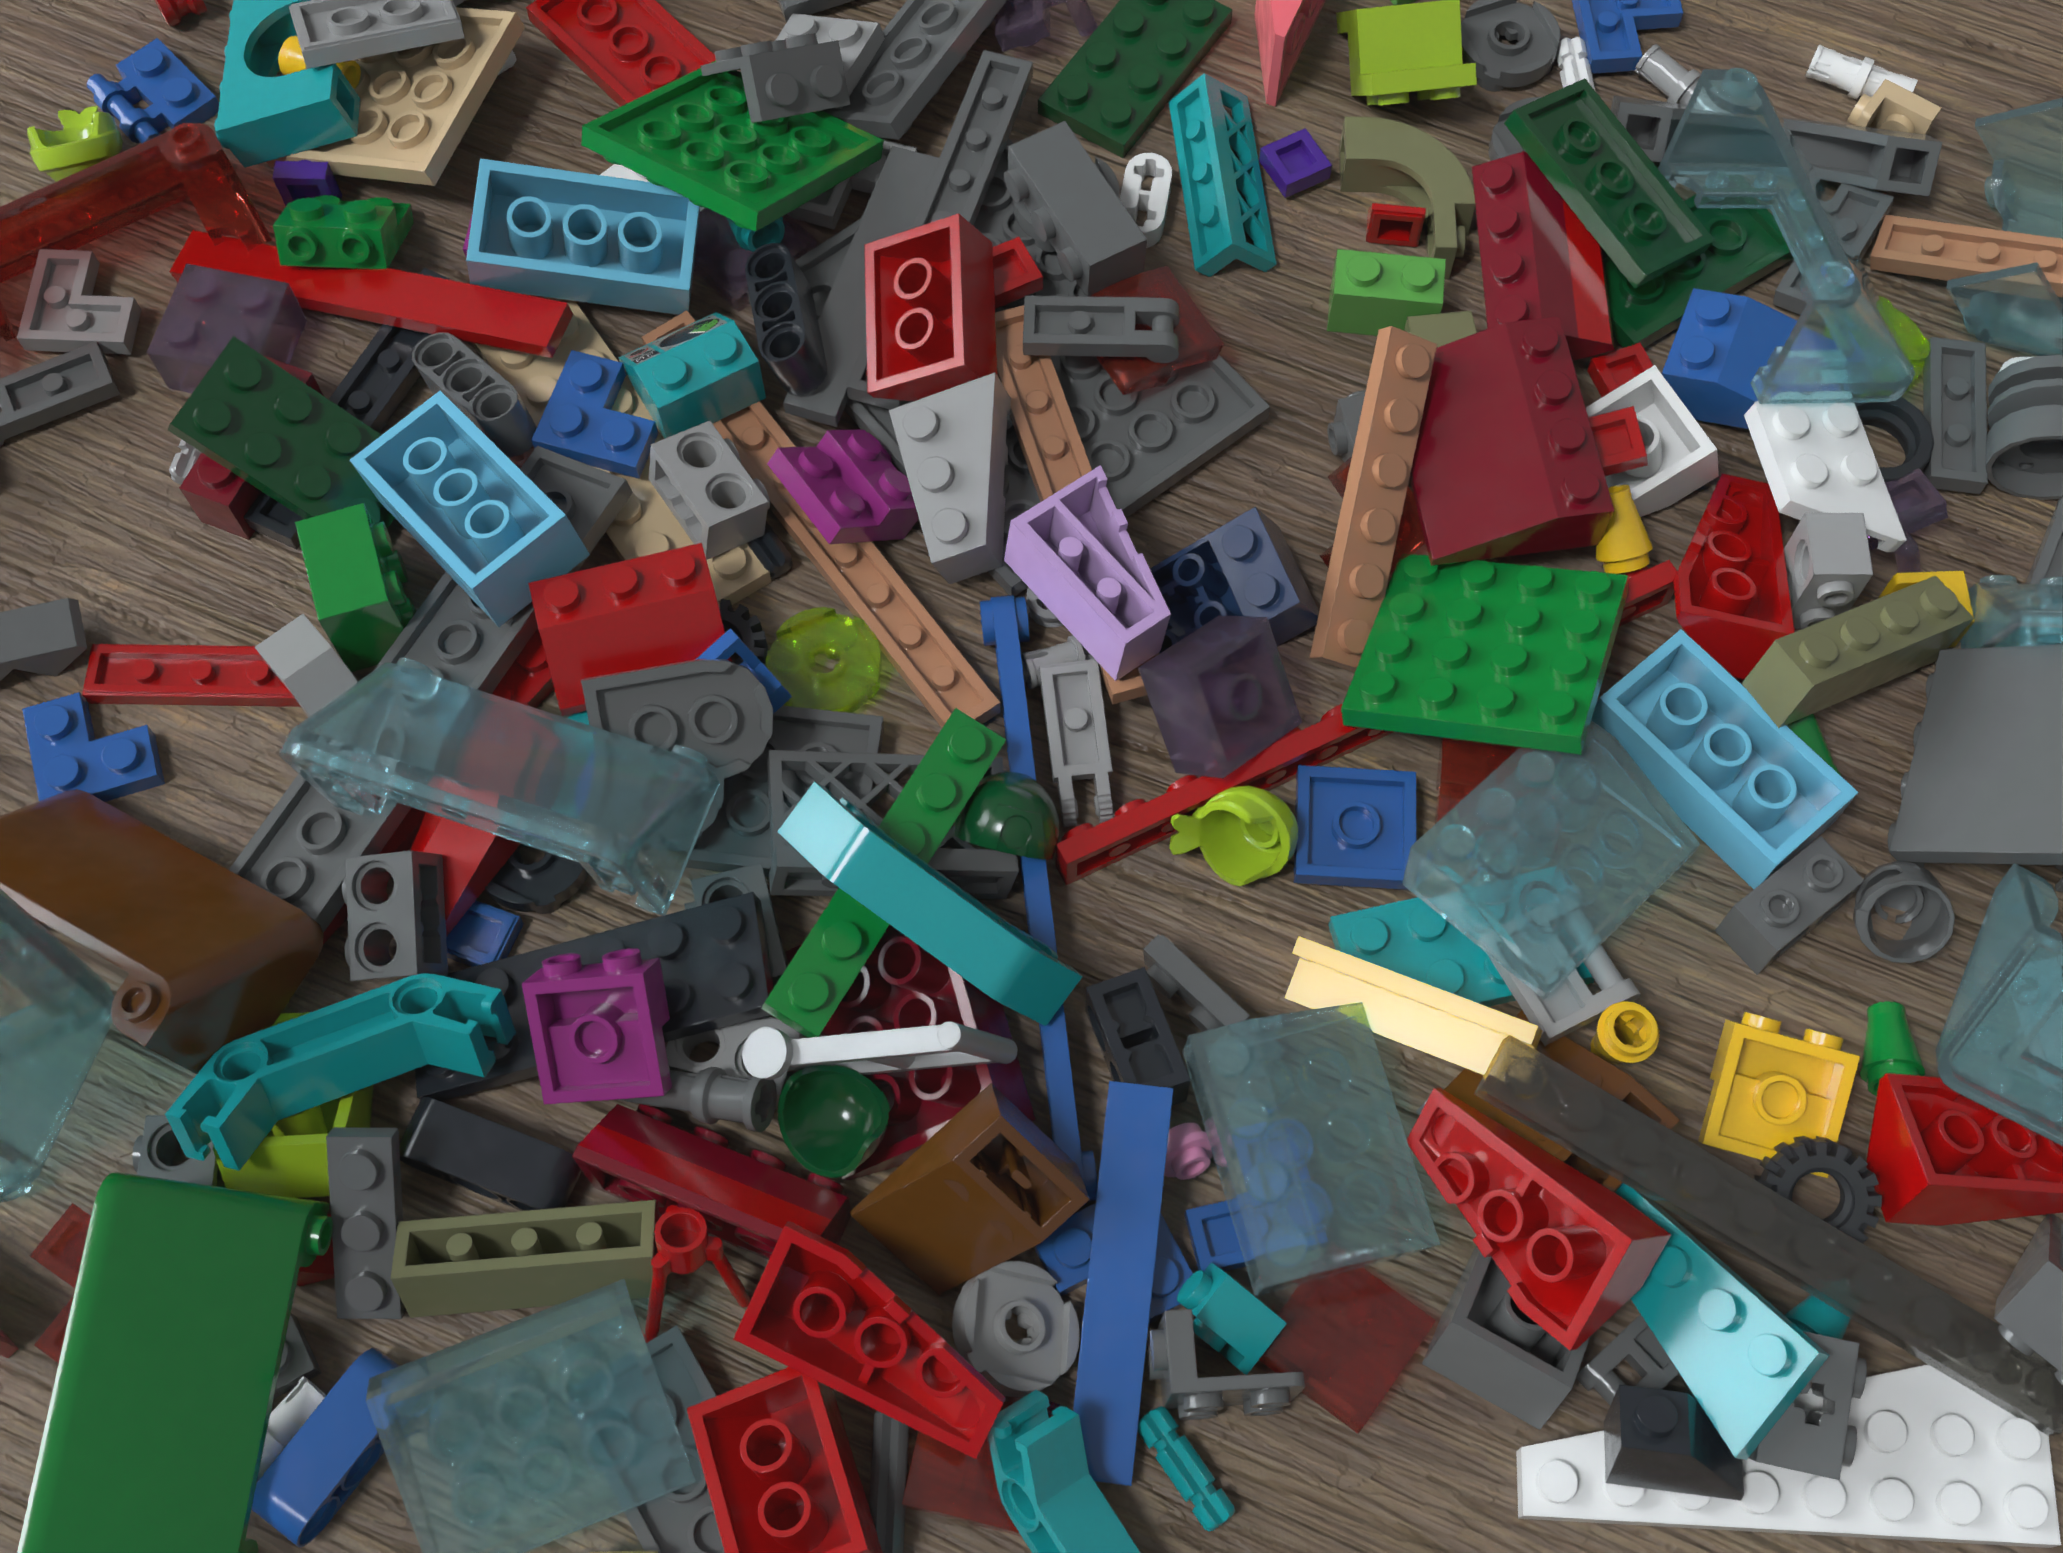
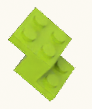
M1460 0L1363 8L1336 13L1337 34L1348 33L1351 96H1366L1367 105L1408 103L1409 92L1417 91V100L1461 97V86L1477 85L1476 63L1463 64Z

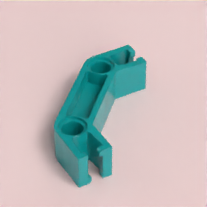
M815 781L777 831L822 875L992 999L1044 1026L1049 1023L1083 977L1071 966L1058 961L1057 953L1047 944L1009 924L887 835L853 803L843 797L840 801L837 800L828 789Z
M421 973L412 975L236 1039L222 1046L211 1056L165 1113V1116L186 1157L204 1161L211 1152L208 1144L212 1140L224 1167L240 1171L278 1120L427 1064L485 1078L494 1065L496 1057L493 1051L488 1050L484 1036L496 1037L498 1043L508 1045L516 1031L502 989L436 974Z
M1034 1390L1000 1411L987 1435L998 1493L1008 1516L1032 1553H1140L1089 1474L1079 1414L1065 1406H1061L1053 1410V1416L1049 1418L1047 1407L1050 1406L1048 1396L1038 1390Z

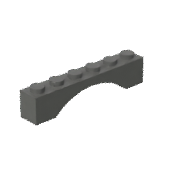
M1615 95L1613 96L1611 106L1613 114L1651 161L1762 170L1840 182L1875 190L1922 196L1930 195L1943 143L1925 134Z

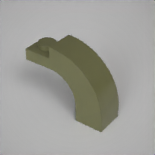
M1345 116L1339 146L1340 192L1382 193L1398 198L1411 207L1426 208L1423 226L1426 235L1427 257L1446 259L1445 279H1449L1454 259L1462 258L1464 255L1465 236H1468L1476 206L1474 189L1466 170L1445 145L1416 127L1384 118Z

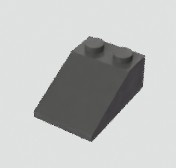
M2048 1214L2042 1220L1996 1300L1994 1319L2001 1323L1998 1326V1330L2013 1347L2027 1356L2037 1352L2057 1369L2054 1375L2063 1385V1221L2054 1214Z
M1475 1246L1441 1316L1422 1364L1540 1430L1572 1390L1589 1338L1578 1349L1568 1350L1518 1308L1507 1292L1511 1285L1493 1258H1484L1478 1247Z

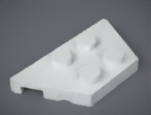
M1828 355L1755 402L1745 413L1746 423L1779 513L1801 520L1805 513H1864L1867 535L1878 539L1877 549L1885 552H1895L1907 541L1836 355Z

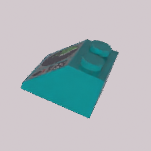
M717 312L618 357L619 362L624 365L627 377L653 421L656 422V426L664 439L707 421L715 423L766 398L759 360L734 320Z

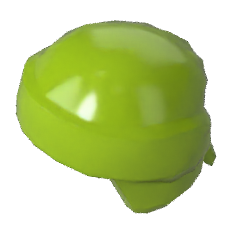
M98 106L87 107L80 114L76 111L65 109L58 111V117L64 127L61 131L41 130L35 128V126L27 128V136L31 146L30 155L39 171L46 173L56 183L65 188L81 189L94 186L105 180L117 164L118 154L123 146L121 133L113 116L107 112H98Z
M1253 786L1231 787L1212 797L1204 806L1198 807L1192 816L1175 814L1171 817V824L1178 831L1170 839L1169 848L1172 854L1181 855L1200 847L1205 860L1212 870L1221 879L1235 886H1244L1257 879L1267 878L1280 872L1294 855L1298 841V824L1287 804L1271 792Z

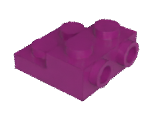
M827 430L816 447H778L767 463L829 545L904 539L919 519L908 478L903 473L897 471L891 463V457L887 450L873 435L865 430Z
M628 948L603 955V963L582 965L579 954H561L543 960V968H540L522 983L544 1105L665 1096L672 1088L662 1026L670 1019L660 958L642 960L639 949Z

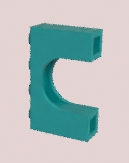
M233 0L232 10L229 13L228 43L224 50L225 65L223 80L220 83L218 116L214 127L221 145L226 149H230L244 168L357 136L361 98L336 63L276 77L280 70L278 57L281 46L289 37L297 36L289 6L311 0Z

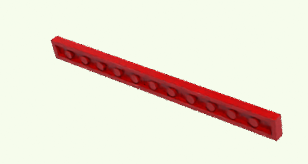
M1670 560L1650 569L1648 566L1624 574L1628 575V596L1619 627L1669 603L1674 593L1673 580L1677 573ZM1340 704L1326 712L1320 722L1303 730L1299 726L1288 728L1277 734L1270 741V745L1251 754L1248 750H1242L1230 755L1220 763L1217 770L1199 778L1196 774H1191L1178 779L1161 796L1148 802L1140 798L1126 803L1115 812L1113 818L1096 826H1093L1092 823L1076 826L1062 837L1061 842L1056 844V868L1064 883L1069 885L1176 834L1178 831L1171 824V817L1173 815L1192 816L1198 807L1204 806L1212 797L1224 790L1237 786H1253L1267 791L1295 779L1298 765L1323 766L1394 731L1343 725L1341 712L1343 704Z

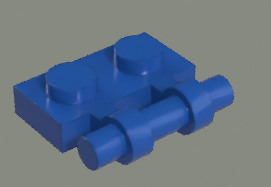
M158 38L116 64L123 79L120 82L108 81L102 74H94L87 81V88L94 94L93 98L96 105L103 112L115 116L120 121V129L132 142L141 143L149 151H154L161 146L163 137L159 132L169 126L181 138L216 115L219 109V102L216 96ZM142 99L149 105L144 110L133 107Z

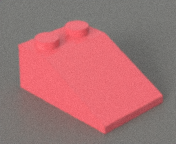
M1256 0L1254 15L1266 104L1276 107L1326 0Z

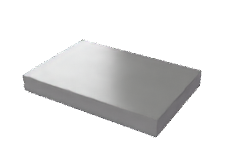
M311 0L289 6L306 69L465 38L462 23L453 0Z

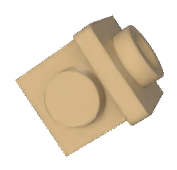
M1885 79L1872 97L1866 94L1861 96L1847 122L1854 126L1928 135L1942 107Z

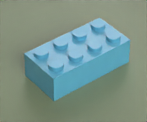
M480 158L466 258L470 284L520 294L679 315L686 310L689 312L700 207L694 205L689 198L664 186H658L650 182Z
M441 391L437 392L350 459L352 465L380 503L498 627L502 626L532 602L528 583L567 574L590 555L566 514Z
M1682 629L1598 699L1588 730L1592 736L1753 889L1803 851L1831 826L1859 793L1786 725L1778 728L1748 690Z

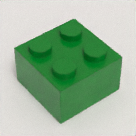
M364 503L295 522L319 623L350 672L378 665L416 613L412 599L410 597L406 598L402 586L403 583L408 582L404 562L399 550L393 549L385 523L382 521L374 524Z

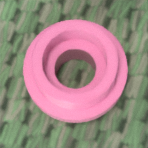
M1184 1123L1169 1129L1164 1176L1187 1180L1203 1173L1209 1167L1210 1159L1217 1149L1212 1135L1202 1131L1196 1123Z

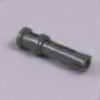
M708 1067L701 1070L698 1074L669 1070L672 1088L665 1096L615 1099L688 1111L703 1124L712 1125L719 1120L744 1123L746 1129L753 1132H762L770 1125L774 1116L777 1103V1089L774 1079L765 1080L757 1077L749 1079L729 1076L722 1068Z

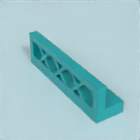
M1204 73L1169 101L1195 271L1211 277L1233 260L1238 259L1263 272H1267L1277 263L1248 96ZM1223 105L1231 109L1232 118L1227 113ZM1230 145H1231V147L1233 148V150L1236 152V154L1239 156L1240 161H1239L1238 158L1235 156V154L1233 153V151L1230 149ZM1237 187L1246 198L1247 203L1244 201V199L1237 191ZM1244 230L1250 236L1254 245L1246 242Z

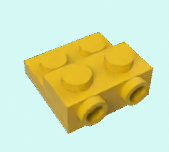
M1744 1012L1741 1023L1725 1019L1710 1079L1714 1080L1698 1141L1705 1145L1763 1160L1765 1156L1771 1159L1777 1153L1774 1147L1782 1142L1787 1145L1795 1143L1794 1137L1806 1136L1810 1139H1816V1136L1837 1143L1860 1056L1842 1051L1841 1047L1844 1038L1806 1028L1802 1040L1779 1034L1782 1022L1764 1016ZM1823 1172L1810 1173L1825 1178H1828L1829 1175Z

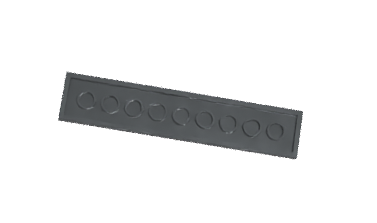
M539 446L534 449L520 469L566 514L589 554L633 493L626 479ZM584 559L581 563H579L567 574L577 572L586 559ZM445 572L229 870L301 909L321 925L324 933L345 903L342 895V883L346 876L345 858L380 854L538 629L533 602H530L502 626L498 627L451 576Z

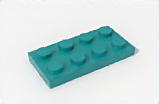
M1558 865L1331 916L1328 926L1335 949L1481 1005L1491 1007L1516 1001V999L1482 947L1480 940L1483 934L1569 892L1562 869ZM1560 925L1549 927L1584 983H1594V978ZM1359 1027L1362 1036L1373 1034V1032Z

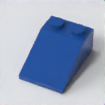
M1693 288L1662 375L1695 420L1749 429L1744 415L1755 402L1828 355H1836L1848 385L1858 357V350L1752 298Z

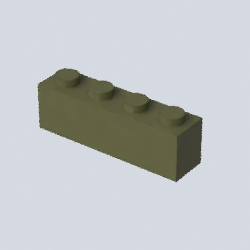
M1933 576L1776 639L1742 684L1776 726L1780 728L1937 661L1940 650H1947L1974 618L1958 601L1956 595L1937 576Z
M656 1200L399 1221L390 1279L410 1318L649 1298L653 1276L651 1259L658 1253L654 1230L661 1215Z

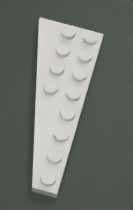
M2015 1347L1866 1377L1861 1398L1851 1399L1848 1425L1856 1426L1857 1444L1852 1465L1850 1467L1842 1465L1840 1480L1759 1463L1749 1458L1747 1460L1742 1459L1744 1496L1741 1501L1606 1483L1604 1430L1524 1446L1516 1451L1518 1519L2041 1548L2060 1546L2061 1539L2040 1357L2037 1352L2027 1356ZM1810 1388L1807 1394H1799L1796 1397L1794 1406L1805 1410V1421L1807 1422L1810 1410L1821 1411L1823 1398L1814 1395L1812 1388Z

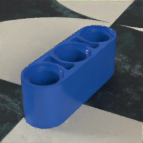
M371 1348L365 1351L346 1370L256 1484L251 1510L297 1547H304L310 1543L327 1526L417 1411L425 1397L426 1385L379 1349Z

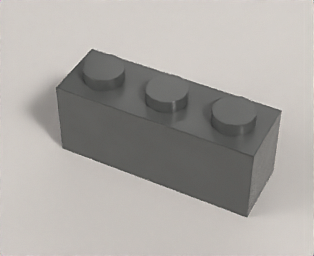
M1065 121L1008 146V171L1004 172V180L1008 192L1014 201H1022L1030 212L1031 222L1036 234L1043 242L1049 240L1057 252L1060 268L1070 282L1076 280L1085 295L1091 297L1144 272L1147 238Z

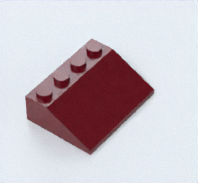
M1560 316L1505 322L1436 348L1409 477L1431 566L1596 546L1599 544L1615 510Z
M891 925L884 932L819 1035L821 1037L942 1025L950 1021L1012 1040L1001 1003L982 992ZM801 945L786 951L788 964H790ZM1016 1056L1008 1064L989 1063L863 1075L885 1094L890 1105L888 1125L885 1136L877 1150L851 1173L842 1176V1179L852 1180L900 1166L990 1083L1031 1121H1035L1018 1057Z

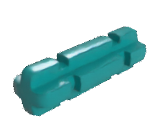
M1163 1406L1157 1407L1138 1421L1137 1432L1149 1449L1155 1447L1158 1452L1155 1458L1185 1502L1192 1501L1195 1506L1192 1512L1203 1528L1209 1532L1213 1531L1232 1518L1235 1513L1234 1505L1222 1488L1219 1490L1215 1489L1212 1484L1215 1482L1214 1476L1185 1435L1179 1437L1176 1432L1178 1424L1169 1411Z

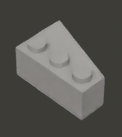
M995 372L889 410L931 564L948 584L1002 566L1006 498L1003 495L1004 468L1005 465H1008L1006 431L1007 415H1010L1011 397Z

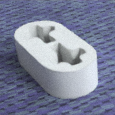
M1142 153L1134 156L1128 162L1120 195V201L1135 222L1138 210L1147 211V220L1144 226H1138L1147 238L1146 248L1154 246L1162 237L1172 183V167L1163 156L1155 153ZM1146 175L1155 177L1152 180L1151 191L1142 190V182Z

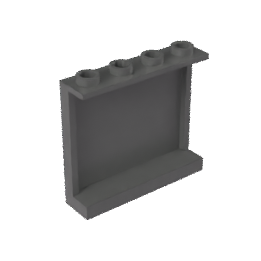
M2063 644L1940 650L1935 672L1928 676L1926 682L1927 703L1922 722L1917 723L1914 729L1913 743L1915 751L1910 770L1904 773L1901 780L1902 802L1896 822L1891 824L1888 831L1890 854L1896 861L1911 862L1921 867H1924V863L2063 865Z

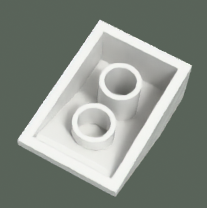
M1655 365L1586 407L1589 418L1634 406L1647 454L1648 466L1605 476L1608 487L1616 485L1630 486L1631 496L1640 517L1671 506L1719 476L1717 448Z

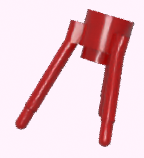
M670 1205L666 1208V1213L659 1218L655 1225L654 1235L658 1253L651 1259L653 1276L645 1325L644 1344L658 1337L667 1276L671 1272L689 1274L699 1269L706 1260L712 1261L738 1304L746 1308L750 1303L751 1299L744 1285L724 1254L722 1240L718 1237L708 1236L704 1217L691 1208Z

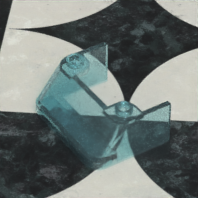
M2063 98L1977 118L1975 129L1994 160L1992 175L1988 176L1985 180V195L1991 208L1996 207L2003 219L2002 230L2063 239ZM2038 262L1947 281L1946 289L1963 315L1966 330L1969 334H1975L1981 343L2036 356L2063 355V298L2057 297Z

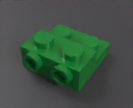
M323 195L314 198L297 199L287 204L273 224L280 265L387 269L413 226L414 220L410 203H393L391 199L384 197L341 201L336 196Z

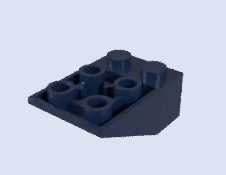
M1256 507L1150 568L1171 613L1159 652L1169 678L1168 684L1276 648L1317 624L1319 610L1280 527Z

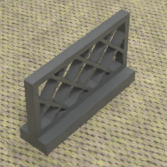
M769 750L767 768L771 843L770 895L834 896L839 888L822 875L792 845L785 844V839L777 832L802 799L783 783L782 770H805L819 782L818 784L828 789L839 801L842 797L850 801L879 826L883 819L869 807L886 792L896 800L903 789L897 782L906 774H913L925 755ZM995 757L984 776L1004 772L1002 757ZM848 772H864L878 785L860 800L842 785L839 780ZM783 802L790 807V809L785 813ZM955 825L950 828L928 865L975 899H1007L1019 872L1017 855L992 849H974L966 841L954 836Z

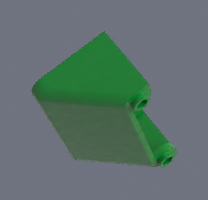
M119 1172L110 1173L103 1180L93 1205L17 1553H259L257 1541L246 1538L299 1269L300 1267L310 1266L317 1255L323 1256L329 1248L333 1233L332 1218L327 1216L330 1203Z

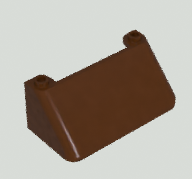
M78 789L65 791L0 816V935L17 931L33 938L42 923L128 972L129 975L118 989L112 1002L111 1017L114 1026L121 1033L144 1047L195 1074L199 1073L211 1056L222 1046L236 1039L272 1027L322 950L324 934L321 925L301 909L85 791Z

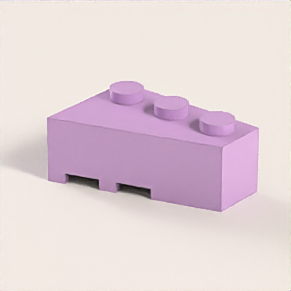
M1100 465L1011 520L1004 561L1105 671L1117 681L1160 652L1171 613L1143 554L1137 553L1127 532L1128 522L1122 509H1116L1106 487L1108 479Z

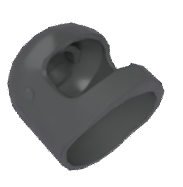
M1894 861L1880 865L1865 875V881L1856 891L1853 921L1861 941L1875 955L1891 962L1912 963L1930 958L1945 946L1953 933L1955 916L1944 888L1929 870L1915 863ZM1881 905L1905 911L1901 915H1896L1895 923H1906L1912 920L1903 939L1887 940L1873 931L1871 908L1875 906L1877 914L1884 920H1887L1888 913L1882 909Z

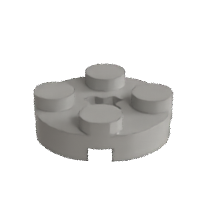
M1021 1261L1003 1262L968 1280L958 1296L952 1318L953 1338L957 1352L1003 1396L1024 1397L1034 1390L1040 1391L1052 1385L1074 1363L1079 1347V1322L1071 1301L1063 1302L1060 1294L1052 1287L1058 1282L1047 1271L1036 1265ZM1012 1313L1017 1315L1018 1326L1027 1329V1338L1014 1342L1009 1337L1005 1327V1321L1010 1319Z

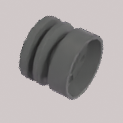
M2063 355L2036 356L2012 363L1997 373L1989 385L1987 418L1990 431L1987 434L1986 473H1988V480L1999 490L2016 497L2036 500L2060 499L2061 497L2063 498Z

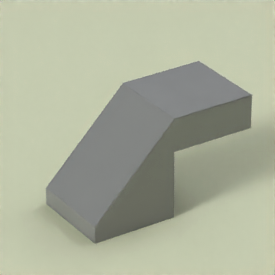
M301 614L255 646L260 656L291 692L311 722L326 737L362 687L331 645L307 617Z

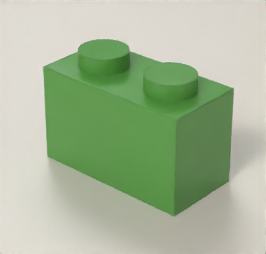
M1337 249L1330 286L1327 331L1377 336L1379 329L1390 326L1404 331L1407 317L1440 314L1444 297L1446 259Z

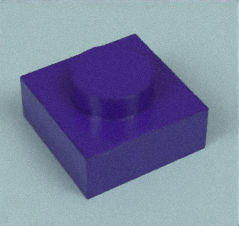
M1306 128L1260 148L1259 162L1284 198L1330 178L1332 164Z
M309 160L275 161L272 178L285 206L297 199L314 198L323 195H332L340 198V200L342 199V193L328 162H312Z

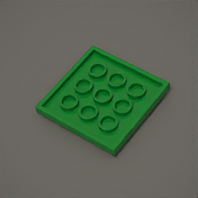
M701 68L582 125L581 141L582 146L602 155L606 161L622 165L646 177L650 183L664 186L689 198L694 205L709 208L733 220L737 226L755 232L879 161L882 157L884 144L883 139L822 110L751 123L741 72L731 71L702 76Z
M1400 554L1384 600L1381 603L1341 707L1343 725L1582 755L1628 596V575L1548 568L1536 565L1496 563L1483 560L1431 566L1428 555Z

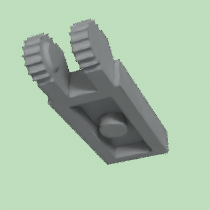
M1092 659L1039 665L1053 783H1058L1063 827L1077 826L1076 819L1079 817L1077 799L1074 798L1072 781L1094 778L1095 814L1099 818V823L1105 822L1113 818L1109 777L1112 775V765L1098 662Z

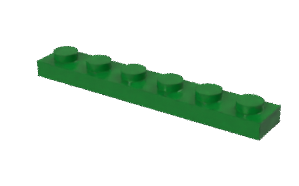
M955 708L878 827L928 864L1006 739ZM838 888L761 1009L807 1038L819 1037L890 924Z

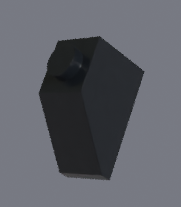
M1627 1385L1618 1386L1604 1420L1606 1483L1742 1500L1744 1496L1742 1459L1734 1457L1695 1398L1688 1393Z

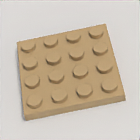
M456 7L465 38L353 60L359 64L361 70L360 81L354 89L361 98L357 136L267 161L266 163L271 168H274L275 161L309 160L312 162H328L333 175L435 186L525 28L524 24L516 12Z

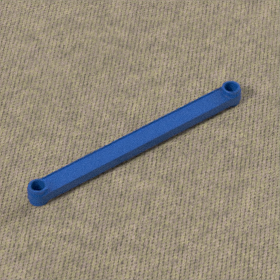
M1013 595L990 597V600L979 601L984 646L995 645L1009 771L1025 774L1036 780L1020 643L1029 642L1030 640L1025 596L1014 597ZM1020 856L1028 934L1047 944L1057 953L1046 860ZM1062 1004L1046 1026L1039 1023L1052 1140L1077 1164L1089 1196L1087 1202L1096 1201L1098 1184L1093 1150L1081 1151L1064 1006Z

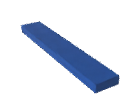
M1109 1081L1073 1411L1079 1414L1088 1470L1093 1480L1132 1486L1173 1088Z

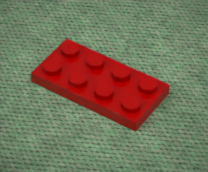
M536 0L526 7L530 22L620 107L701 68L700 65L709 64L716 60L715 55L655 0Z

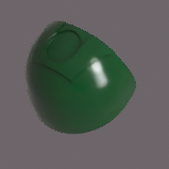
M1000 772L992 774L979 782L956 819L954 836L984 848L1028 858L1050 860L1054 857L1056 844L1059 840V819L1051 797L1036 780L1017 772Z
M835 1064L816 1065L795 1072L786 1082L778 1102V1123L785 1144L798 1162L817 1175L838 1178L851 1173L877 1150L885 1136L890 1105L883 1091L881 1092L871 1080L858 1071Z

